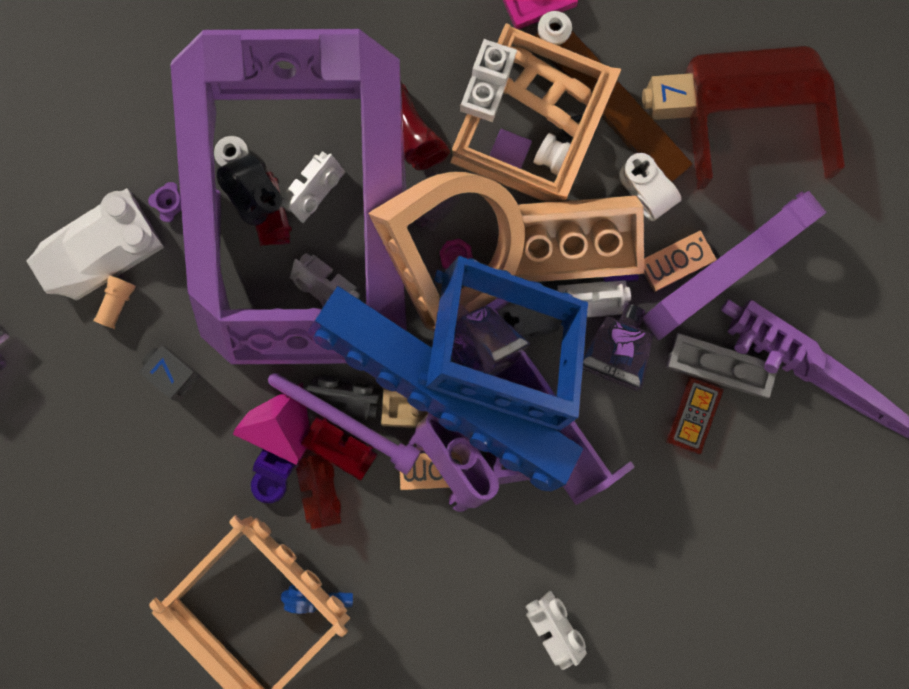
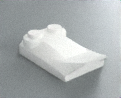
M126 188L123 191L108 193L100 205L40 242L34 253L27 259V263L46 294L63 295L77 301L107 283L109 275L113 277L119 276L165 248L132 192Z

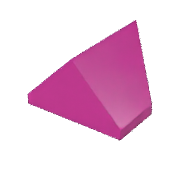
M303 382L298 384V386L304 389ZM282 393L250 410L234 429L233 435L297 465L307 450L306 447L301 445L310 431L307 407Z

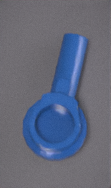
M294 585L289 586V590L281 594V601L284 603V610L287 612L303 614L313 613L315 610H318ZM328 593L330 597L335 596L340 599L344 607H352L353 593Z

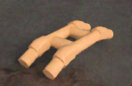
M511 46V48L517 50L514 63L523 66L525 69L515 82L508 78L503 93L510 95L546 117L548 121L563 129L574 138L579 124L571 119V116L555 106L562 94L567 91L569 95L587 106L592 95L591 89L577 79H572L535 57L528 50L519 46ZM537 74L553 83L542 99L526 90Z

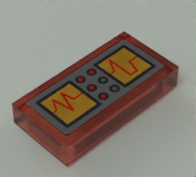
M690 377L666 443L701 455L724 389Z

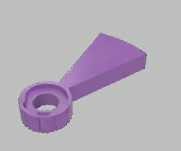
M802 191L797 194L796 200H791L781 208L782 211L651 309L641 320L658 341L827 213L811 192L807 191L804 193Z

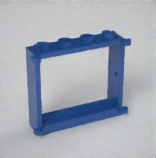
M458 256L445 272L437 270L434 280L442 284L429 371L428 374L419 373L418 383L426 386V388L559 431L578 419L588 302L575 298L569 293H561L544 287L539 282L528 281L511 275L508 271L486 266L472 258L467 259ZM462 285L562 320L563 335L557 397L451 362Z

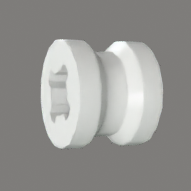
M549 132L541 144L533 163L539 166L544 164L550 168L551 173L558 175L571 144L557 141L556 136Z

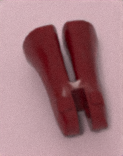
M401 82L405 160L415 170L421 171L446 160L450 149L446 142L438 137L421 119L407 88Z

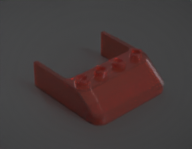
M800 46L701 54L690 61L685 74L693 73L696 108L690 116L698 190L705 189L713 179L707 128V116L713 112L816 104L825 179H832L845 168L834 81L816 50L811 47Z

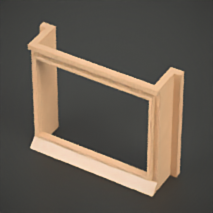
M505 23L497 42L498 44L510 48L512 44L522 47L530 52L594 77L598 81L554 183L469 148L481 119L469 114L466 115L453 145V157L450 163L545 203L566 201L621 69L606 66L515 29L510 24Z

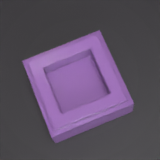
M500 129L489 156L521 169L532 141Z

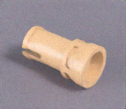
M109 275L107 288L104 290L106 292L105 297L93 321L115 329L125 301H129V296L134 292L136 286Z

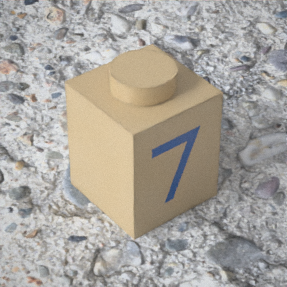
M693 73L651 77L647 88L642 91V103L644 109H649V116L653 120L687 118L691 116L696 108Z

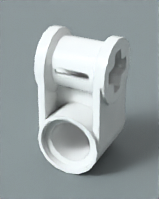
M636 153L621 167L619 179L631 196L638 197L643 205L644 215L650 221H655L681 201V195L676 186L664 175L649 155ZM640 167L643 173L634 176L631 171Z

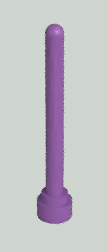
M272 373L268 378V382L272 387L391 458L390 462L395 464L394 468L407 475L419 457L421 451L410 444L405 446L402 443L398 446L280 374Z

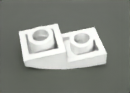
M486 39L483 40L472 69L471 79L460 105V112L493 122L517 53L516 49Z

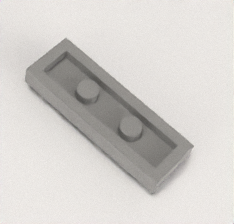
M679 333L675 336L666 366L668 369L763 399L770 398L777 374L769 373L764 369L765 360L740 354L736 351Z

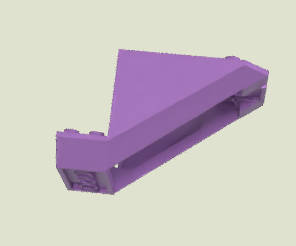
M360 29L202 30L171 62L187 288L200 336L230 364L346 363L343 356L334 350H326L314 342L313 337L306 333L321 309L275 308L265 310L247 308L230 310L220 267L221 193L219 190H216L213 140L216 106L214 100L361 99L366 305L407 331L404 284L368 214L375 208L406 191L400 59ZM286 61L294 65V67L283 69L276 63Z

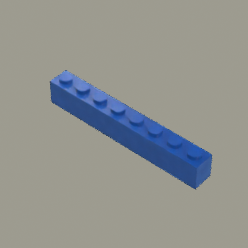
M336 287L306 332L313 337L314 342L326 350H334L343 356L346 363L352 368L359 371L364 370L375 377L381 387L403 395L415 409L427 411L438 418L439 423L444 428L454 432L458 431L467 437L470 444L478 450L488 451L498 457L500 463L507 469L519 471L530 478L531 484L536 488L552 492L566 485L584 449L583 447L553 428L450 396L419 384V373L428 374L432 348L341 287Z

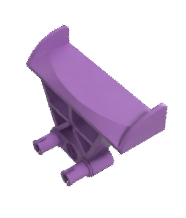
M500 298L480 309L486 308L489 313V317L484 322L474 323L468 321L456 334L458 336L465 332V334L467 333L474 339L477 345L476 353L487 364L484 367H489L496 361L482 343L494 352L516 340L497 313L499 309L509 303ZM523 348L501 359L509 368L494 375L495 377L556 396ZM476 365L475 367H473V369L481 371L484 369V367L482 365ZM430 413L417 424L415 433L409 439L410 445L413 446L416 443L417 446L415 448L421 451L420 454L426 453L453 491L449 496V504L451 505L456 502L457 505L452 509L457 512H463L468 508H477L497 494L499 484L530 480V478L519 471L501 470L502 464L500 459L488 451L485 460L480 451L470 444L467 437L458 431L454 432L444 428L439 423V419ZM574 421L562 430H557L584 448L566 485L563 486L575 505L605 490L635 467L630 461L610 473ZM451 452H455L461 457L462 465L457 464L453 460Z

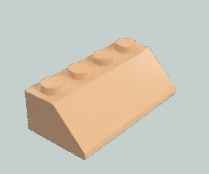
M637 196L518 205L523 217L525 239L521 261L514 276L528 281L542 282L644 274V210Z

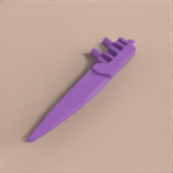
M729 299L725 301L721 311L733 318L727 332L731 335L735 333L740 334L734 347L738 353L747 354L753 342L755 344L753 347L755 352L759 353L764 349L769 353L764 365V369L767 372L777 373L781 363L784 362L782 369L786 372L793 369L794 374L805 382L810 381L863 415L909 439V416L855 373L823 352L816 341L752 300L748 301L743 307Z

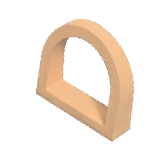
M467 172L438 174L419 182L368 213L425 328L435 332L440 296L407 227L429 210L454 195L468 192L477 193L491 205L498 221V243L488 266L497 270H505L511 273V275H515L524 248L525 231L523 217L511 193L494 180ZM466 286L462 288L457 314L459 321L456 323V328L468 320L465 317L478 312L497 297Z

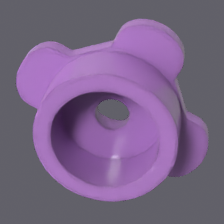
M168 182L158 188L148 199L149 205L159 211L160 219L164 222H172L174 216L182 211L178 186L173 182ZM171 199V205H167L166 201Z

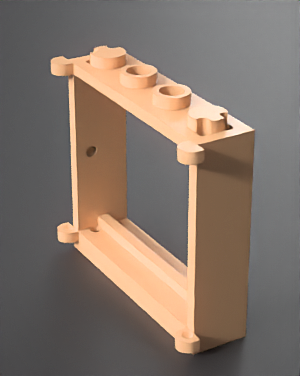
M235 515L229 521L233 529L162 602L154 598L149 606L153 610L152 614L223 689H265L180 601L225 552L245 534L333 625L271 688L282 689L335 634L343 637L348 632L344 625L350 620V617L346 614L347 609L344 607L343 602L335 596L330 597L321 588L322 583L312 571H304L295 561L297 557L294 552L284 544L279 545L270 536L272 532L264 522H261L258 518L254 519L252 516L240 520Z

